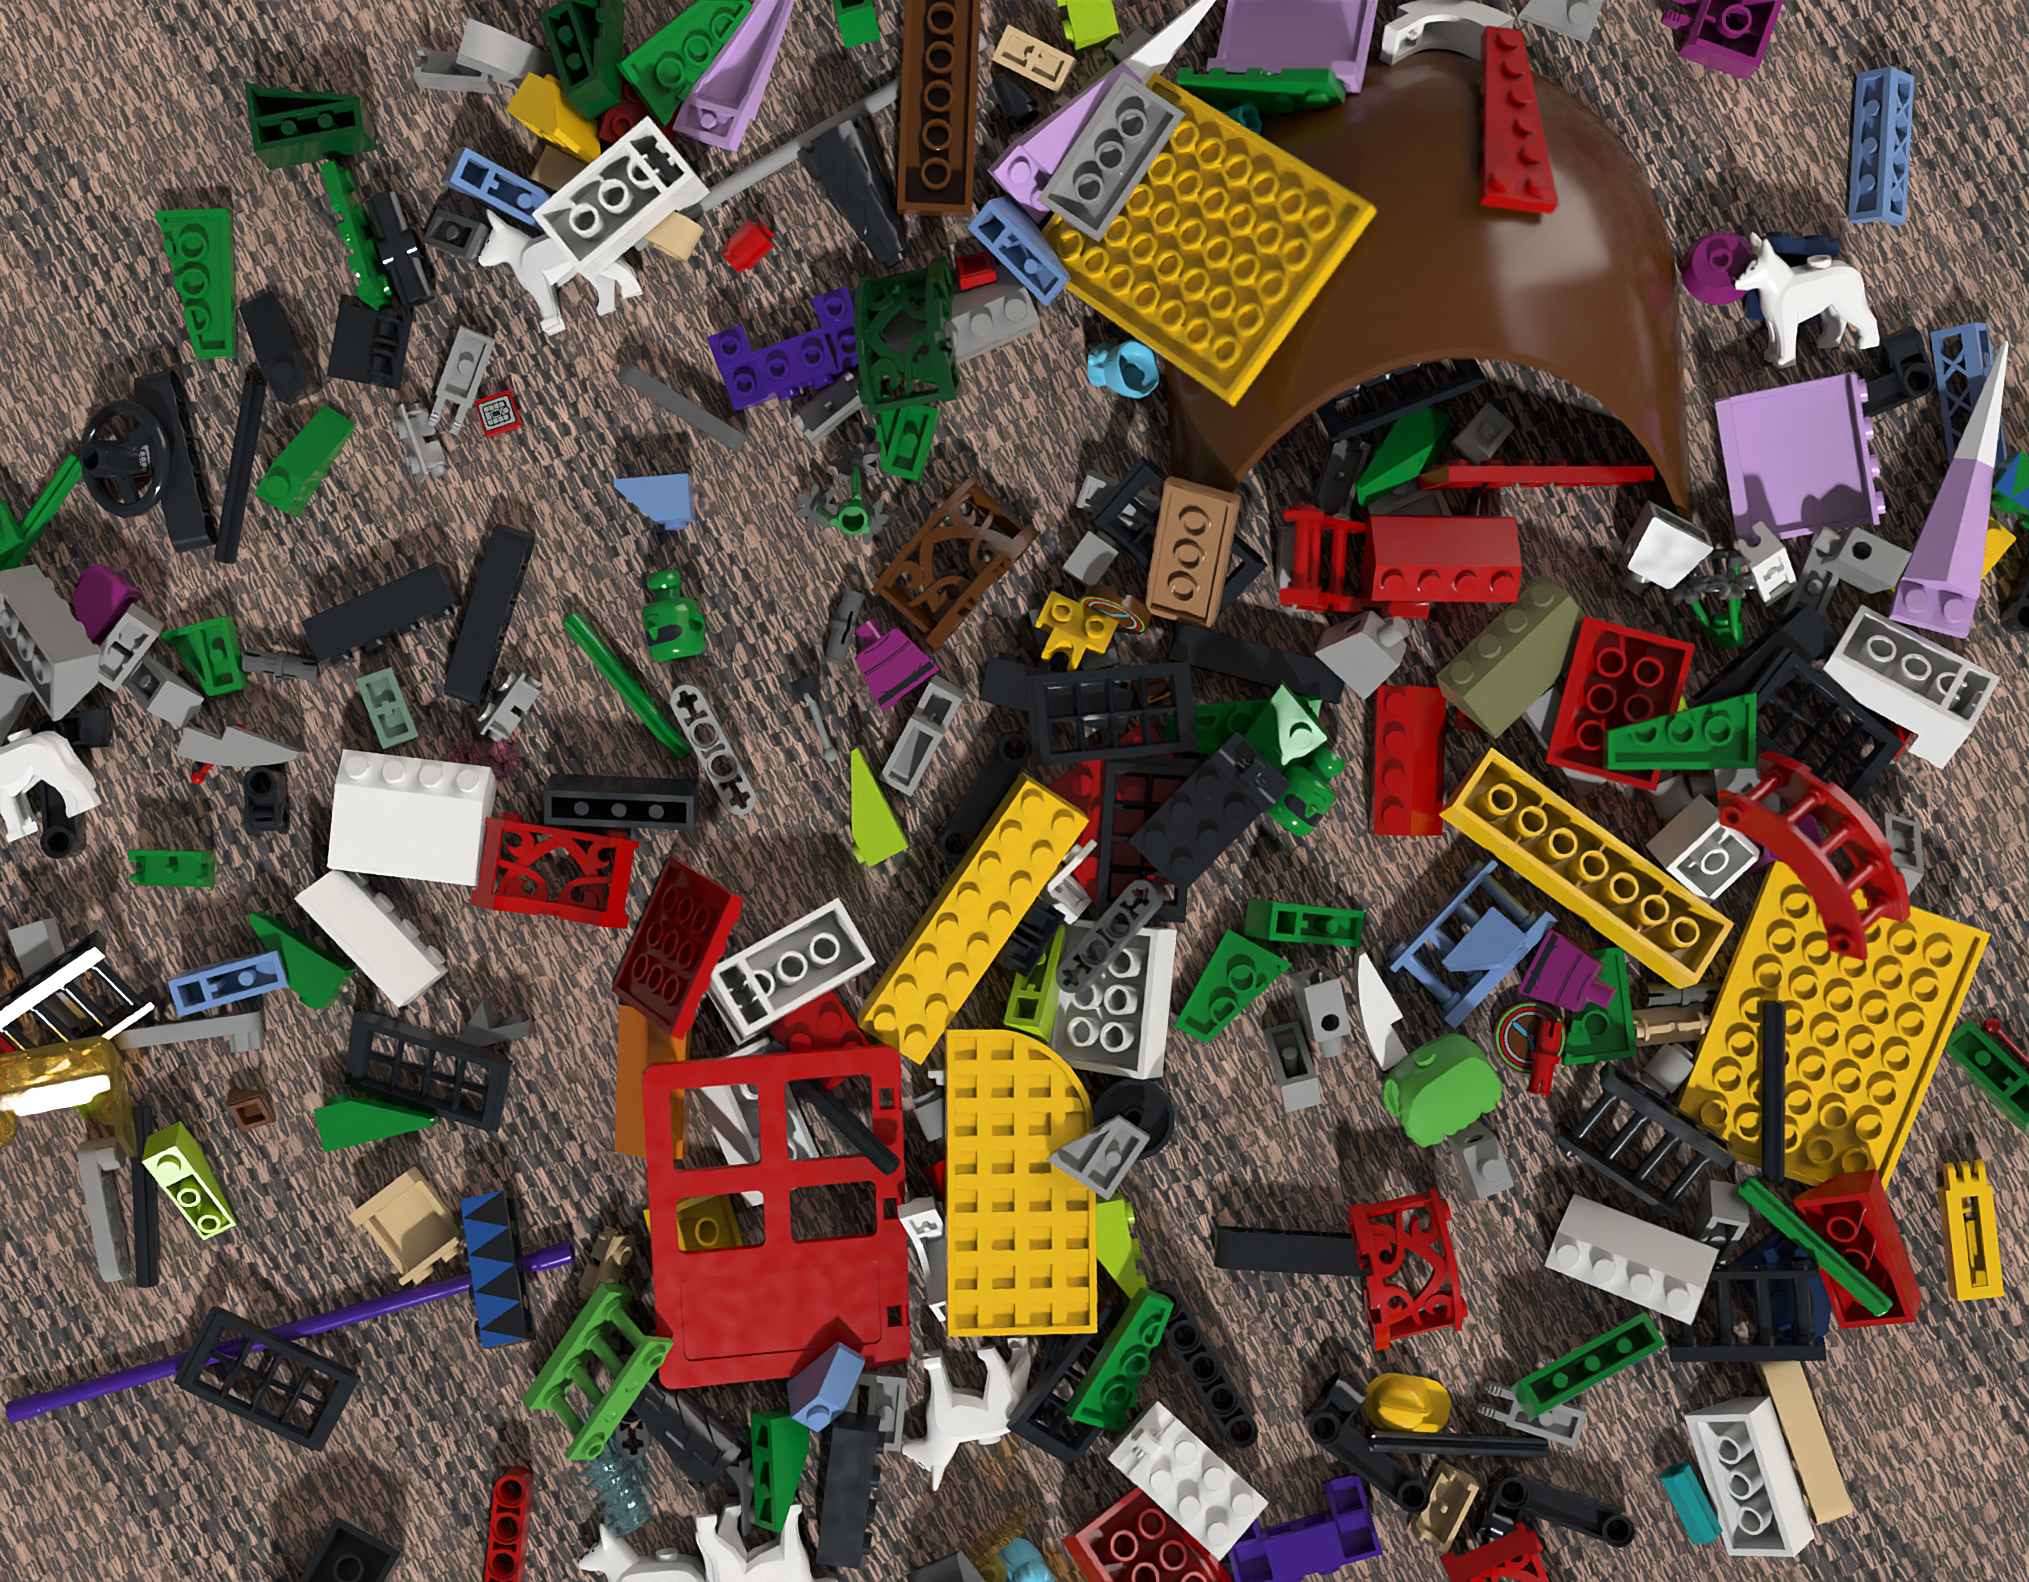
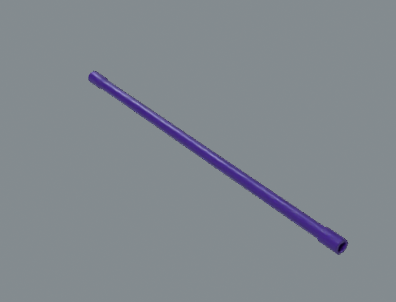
M571 1241L555 1244L524 1255L526 1274L539 1270H549L576 1261ZM471 1271L269 1328L268 1330L290 1341H294L469 1291V1284L472 1283ZM241 1336L217 1343L214 1350L229 1358L238 1357L247 1337ZM255 1341L249 1353L269 1347ZM188 1352L50 1392L36 1393L8 1401L6 1404L7 1418L11 1423L43 1415L50 1410L176 1375ZM210 1357L207 1365H211L221 1361L213 1357Z

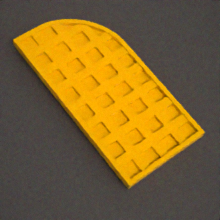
M1003 1029L945 1030V1313L947 1337L1097 1333L1096 1192L1047 1161L1050 1153L1094 1129L1093 1109L1081 1081L1070 1066L1043 1043L1015 1031Z

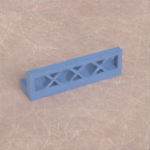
M1892 66L1857 73L1848 221L1854 224L1882 221L1893 226L1906 224L1914 76ZM1891 199H1892V201H1893L1892 212H1890V211H1891Z
M1972 322L1930 332L1949 465L1959 445L1957 443V436L1962 438L1963 432L1955 427L1954 417L1961 407H1964L1971 413L1973 412L1993 364L1987 323ZM1961 334L1963 349L1957 358L1953 360L1944 352L1943 338ZM1964 360H1965V367H1963V366L1961 365V363H1962ZM1946 363H1948L1949 365H1951L1948 370H1947ZM1956 370L1966 375L1968 386L1960 397L1951 392L1949 387V380ZM1969 396H1970V402H1971V404H1969L1968 402H1966V400L1969 398ZM1951 399L1956 402L1953 407ZM2001 413L1994 473L1999 470L2007 458Z

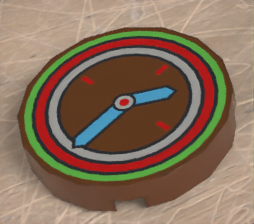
M1101 584L1089 585L1084 589L1079 598V603L1118 620L1119 623L1115 630L1128 634H1143L1148 629L1151 613L1134 596L1126 594L1122 598L1115 595L1117 590L1114 587Z
M1526 1000L1512 1003L1500 1012L1493 1024L1492 1044L1496 1055L1503 1064L1518 1073H1531L1533 1059L1530 1058L1531 1050H1535L1540 1018L1564 1023L1554 1009L1539 1001ZM1565 1024L1562 1027L1557 1052L1560 1058L1565 1052L1567 1043Z

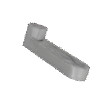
M688 681L681 682L671 694L670 704L726 809L734 815L747 814L756 803L755 789L710 707L703 689L699 684L695 685ZM685 690L688 695L696 694L697 699L693 702L694 707L688 708L686 705H680L678 701L681 699V691ZM705 709L708 715L699 716L690 724H687L685 718H689L693 714ZM703 722L711 724L716 732L715 738L708 743L698 741L694 735L695 727ZM719 755L729 757L733 762L732 771L727 775L716 774L711 766L715 757ZM737 774H740L742 780H736L735 782L741 793L747 791L750 794L746 798L747 805L743 807L738 802L734 804L730 802L734 795L730 785H727L725 789L720 785V783L731 781Z
M260 1011L128 1028L117 1033L120 1050L225 1035L229 1036L231 1053L265 1047Z
M120 1135L84 1141L78 1146L77 1157L99 1271L105 1282L124 1280L129 1277L130 1262L123 1227L118 1225L122 1221L116 1191L111 1188H115L112 1170L124 1168L126 1165L127 1152L125 1142L122 1141Z

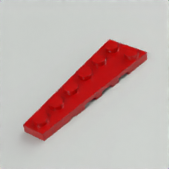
M1486 26L1481 35L1480 74L1482 81L1480 83V97L1483 98V109L1480 113V124L1483 125V136L1480 140V152H1483V164L1480 167V205L1553 214L1559 201L1522 31Z
M1469 460L1446 461V465L1430 466V472L1417 475L1416 479L1417 491L1463 490L1465 488L1482 486V482H1484V489L1516 486V482H1519L1520 488L1549 486L1550 482H1554V487L1632 486L1654 481V466H1639V460L1616 461V466H1606L1605 460L1583 461V466H1572V460L1549 461V466H1538V460L1515 461V466H1504L1503 460L1480 461V466H1469Z

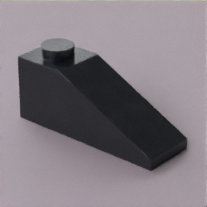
M269 291L241 305L239 310L258 363L276 399L291 406L322 390L273 291Z

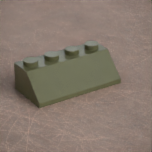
M1542 574L1517 598V602H1512L1436 675L1442 696L1494 739H1497L1569 669L1582 619L1586 616L1585 613L1567 592Z

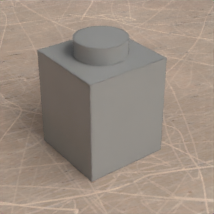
M1088 531L1063 565L1062 570L1086 587L1097 584L1118 556L1119 552L1114 549L1117 543L1101 531H1098L1096 535Z

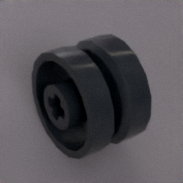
M1119 1075L1110 1078L1098 1090L1093 1102L1094 1128L1117 1115L1128 1121V1113L1137 1111L1141 1117H1135L1134 1122L1130 1123L1149 1134L1150 1139L1136 1160H1144L1158 1154L1169 1143L1175 1129V1111L1167 1091L1154 1078L1137 1079Z

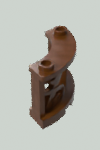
M974 475L963 484L957 480L945 493L944 498L947 500L918 530L893 561L887 559L874 574L878 581L871 591L875 595L880 593L928 636L925 641L935 650L956 632L963 621L982 600L980 597L993 583L996 584L1026 553L1040 534L1030 523L1025 527L977 484L978 479ZM969 500L987 516L981 527L974 526L977 519L974 510L969 517H962L959 514V509L965 501ZM950 516L954 526L937 528ZM994 522L1008 536L990 530L989 528ZM959 538L973 539L969 550V559L978 577L971 582L961 576H947L934 582L932 559L935 543ZM982 541L987 542L983 547V551L990 550L993 553L992 558L986 562L980 561L977 558V551ZM921 546L920 565L909 560ZM904 572L911 573L913 578L912 582L905 586L906 588L916 589L921 585L923 586L924 591L914 600L894 584L900 574ZM950 584H955L959 588V595L953 600L947 597V590L940 597L937 592ZM927 600L939 623L919 605Z

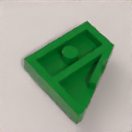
M916 405L880 412L875 415V430L877 440L880 443V460L883 472L921 482L941 411L925 405Z
M222 616L162 632L165 642L173 644L183 657L181 662L189 672L196 675L198 683L208 696H219L249 688L246 672L242 669V655L232 616Z

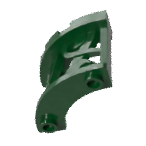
M946 256L932 259L927 268L871 279L869 273L860 276L857 287L853 288L855 342L862 382L858 384V395L862 405H867L870 416L877 415L880 412L941 401V403L954 401L960 393L962 383L958 371L953 338H946L945 335L946 321L952 320V304L956 292ZM914 301L918 307L922 302H925V306L915 310L911 302ZM902 308L915 321L927 323L926 328L918 331L910 339L905 357L892 350L880 338L887 323ZM922 345H929L930 351L926 356H922L918 352ZM875 352H876L882 359H879L878 361H876ZM901 373L905 374V394L884 398L881 390L882 378L890 376L889 385L893 390H896L901 382ZM916 380L937 384V388L916 392Z

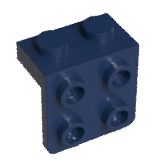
M1774 231L1768 232L1766 236L1760 238L1762 242L1764 239L1768 240L1774 253L1790 268L1807 264V259L1811 256L1829 255L1831 260L1838 258L1839 243L1827 242L1826 236L1807 235L1803 239L1789 238L1790 234L1787 232ZM1750 289L1746 293L1745 317L1749 320L1766 321L1760 309L1758 289ZM1819 313L1799 324L1814 325L1819 322L1821 315Z

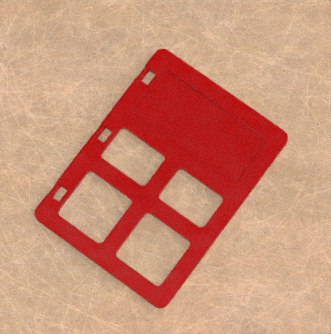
M889 1044L658 1062L648 1065L643 1070L641 1079L657 1337L671 1338L674 1342L666 1354L664 1362L658 1367L659 1379L662 1385L669 1389H681L794 1377L837 1342L864 1356L865 1364L862 1369L897 1366L905 1363L911 1354L907 1231L899 1220L897 1206L905 1204L901 1058L897 1049ZM858 1074L869 1075L872 1132L900 1158L901 1162L897 1170L889 1176H885L862 1153L803 1159L789 1158L785 1084L790 1080ZM755 1084L758 1090L760 1159L755 1163L677 1169L674 1166L671 1093L679 1089ZM892 1088V1106L880 1107L879 1089ZM872 1181L874 1183L876 1228L872 1233L794 1240L792 1238L790 1192L793 1188ZM752 1191L762 1193L765 1237L760 1244L682 1251L678 1247L676 1203L679 1199ZM896 1198V1215L884 1216L883 1199ZM899 1305L900 1322L888 1323L887 1307Z

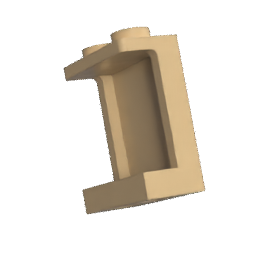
M416 1166L406 1171L348 1215V1218L356 1228L362 1224L366 1227L402 1275L398 1281L402 1286L411 1279L417 1285L434 1272V1269L430 1266L440 1257L444 1262H447L463 1249L460 1242L466 1238L465 1232L461 1231L458 1221Z

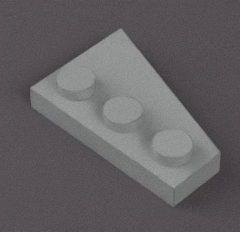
M1530 0L1517 18L1587 43L1604 0Z

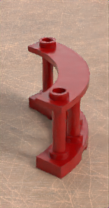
M1292 504V510H1284V519L1295 524L1292 581L1288 582L1287 588H1280V605L1293 607L1294 604L1296 609L1355 616L1361 614L1362 609L1377 610V615L1381 618H1394L1398 616L1402 619H1428L1429 603H1421V601H1371L1363 589L1362 592L1358 593V598L1347 597L1348 590H1344L1347 533L1362 534L1366 537L1367 523L1328 516L1324 512L1315 511L1316 505ZM1321 529L1332 531L1329 589H1325V593L1322 592V586H1318Z
M1765 751L1759 757L1760 782L1743 796L1725 789L1718 791L1720 825L1734 829L1756 840L1772 851L1795 873L1809 892L1820 913L1827 936L1828 951L1865 961L1868 958L1865 932L1878 919L1884 917L1904 923L1911 916L1910 900L1903 873L1896 871L1889 856L1893 851L1869 815L1832 781L1827 785L1816 776L1810 774L1812 768L1784 755ZM1770 793L1789 800L1795 805L1784 815L1780 816L1760 804V802ZM1808 813L1830 831V834L1817 846L1795 827ZM1840 845L1845 849L1856 868L1844 881L1827 859ZM1863 885L1867 909L1859 915L1851 896Z

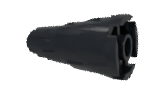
M856 117L854 123L852 120H848L810 141L814 147L813 149L807 151L803 146L796 154L800 163L818 183L830 203L847 221L859 240L864 242L879 265L885 263L890 268L907 258L904 251L909 246L899 225L900 220L889 195L883 171L873 151L867 127L861 117Z
M656 1370L630 1407L645 1423L649 1433L665 1449L671 1461L686 1476L687 1482L698 1493L704 1492L706 1488L705 1484L701 1481L702 1479L709 1485L713 1484L741 1452V1449L737 1446L739 1444L737 1439L739 1438L745 1444L750 1438V1435L741 1426H735L719 1412L702 1404L683 1389H669L663 1386L659 1379V1373Z

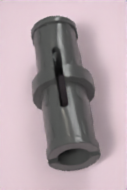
M842 589L835 619H830L829 627L832 629L824 656H822L823 660L845 666L853 634L857 635L855 633V630L858 629L856 623L866 595Z
M247 648L245 650L247 655H243L242 659L243 671L274 675L279 680L296 678L318 683L320 681L319 676H322L323 663L318 662L317 659L292 656L287 651L270 653Z
M1717 979L1698 981L1695 985L1677 989L1670 983H1643L1641 992L1657 993V995L1642 996V1001L1646 1007L1675 1004L1679 1008L1688 1007L1691 1003L1715 1004L1718 994L1706 993V991L1720 990L1721 985Z

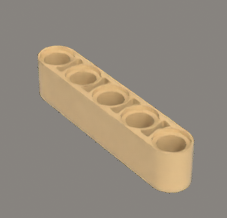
M546 146L529 180L554 195L588 165L551 146ZM673 211L643 237L649 241L648 245L681 262L687 263L704 229L691 219Z
M1754 1361L1765 1395L1771 1398L1794 1474L1812 1521L1815 1525H1820L1851 1514L1853 1512L1800 1361Z

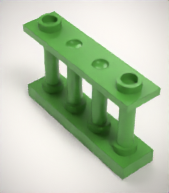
M600 1283L522 1398L529 1409L554 1410L574 1435V1441L564 1454L568 1460H594L603 1451L605 1443L655 1370L662 1365L666 1354L674 1344L671 1338L645 1336L626 1314L625 1307L634 1295L627 1285ZM614 1323L636 1349L626 1365L621 1362L605 1342V1336ZM594 1353L615 1378V1381L605 1395L585 1371V1366ZM574 1382L595 1407V1410L585 1424L565 1400L566 1393Z

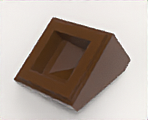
M247 1089L229 1090L226 1106L241 1132L276 1122V1116L262 1091Z

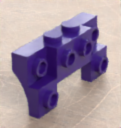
M847 286L812 298L822 327L752 352L742 325L707 337L718 370L722 375L732 405L737 413L778 398L779 402L791 400L800 395L799 389L810 385L813 386V389L826 387L834 382V376L859 368L855 342L854 305Z
M1354 1472L1322 1481L1330 1510L1259 1529L1257 1519H1255L1228 1551L1235 1581L1300 1582L1306 1575L1317 1572L1320 1575L1331 1574L1338 1571L1339 1566L1383 1554L1360 1476Z

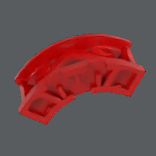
M500 812V818L486 817L485 824L488 826L477 890H472L470 905L497 911L538 915V913L559 916L558 919L598 927L627 929L630 914H625L624 910L634 849L639 848L640 841L627 839V831L605 828V834L528 823L522 822L523 815L509 812ZM503 832H513L522 837V844L519 847L507 844L510 853L519 857L515 862L499 857ZM531 832L555 836L535 845V839ZM574 839L595 843L589 847L586 853ZM563 847L577 861L586 877L577 878L565 885L559 893L557 901L549 900V889L546 881L538 872L528 867L544 854ZM602 848L616 849L612 876H599L597 869L606 867L611 861H602L599 858V852ZM498 865L507 868L508 871L494 892ZM522 874L536 882L537 890L533 894H526L523 891L522 887L528 881L519 879ZM604 883H610L607 907L603 888ZM589 884L591 890H581L585 894V899L582 902L575 901L572 897V890L577 886Z
M1437 1188L1364 1206L1361 1203L1349 1206L1347 1222L1360 1269L1367 1268L1368 1275H1365L1366 1286H1363L1365 1319L1375 1351L1390 1348V1341L1451 1326L1454 1332L1461 1331L1462 1318L1468 1317L1466 1303L1460 1292L1458 1271L1446 1222L1451 1220L1450 1209L1447 1200L1439 1198ZM1426 1206L1429 1215L1428 1227L1420 1229L1418 1227L1419 1218L1415 1214L1409 1221V1232L1403 1230L1402 1212ZM1393 1214V1226L1369 1222L1368 1220ZM1435 1241H1437L1439 1254L1431 1246H1429ZM1390 1242L1394 1243V1252L1391 1259L1388 1261L1381 1260L1379 1258L1380 1252L1386 1249L1392 1253ZM1404 1247L1424 1258L1434 1268L1427 1283L1413 1298L1402 1286L1394 1283H1383L1384 1278L1392 1275L1400 1267L1404 1257ZM1442 1284L1444 1291L1439 1290ZM1393 1296H1400L1406 1304L1402 1306L1397 1299L1396 1303L1389 1305L1388 1301ZM1438 1303H1444V1306L1433 1308Z
M1522 1521L1515 1524L1517 1531L1459 1557H1456L1453 1551L1440 1556L1451 1582H1486L1485 1577L1488 1576V1582H1498V1576L1513 1578L1521 1582H1549L1537 1552L1543 1550L1534 1529L1526 1531ZM1531 1561L1535 1572L1524 1567Z

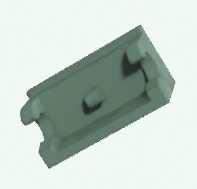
M392 667L356 679L377 736L385 752L396 749L398 745L403 743H411L416 740V737H419Z

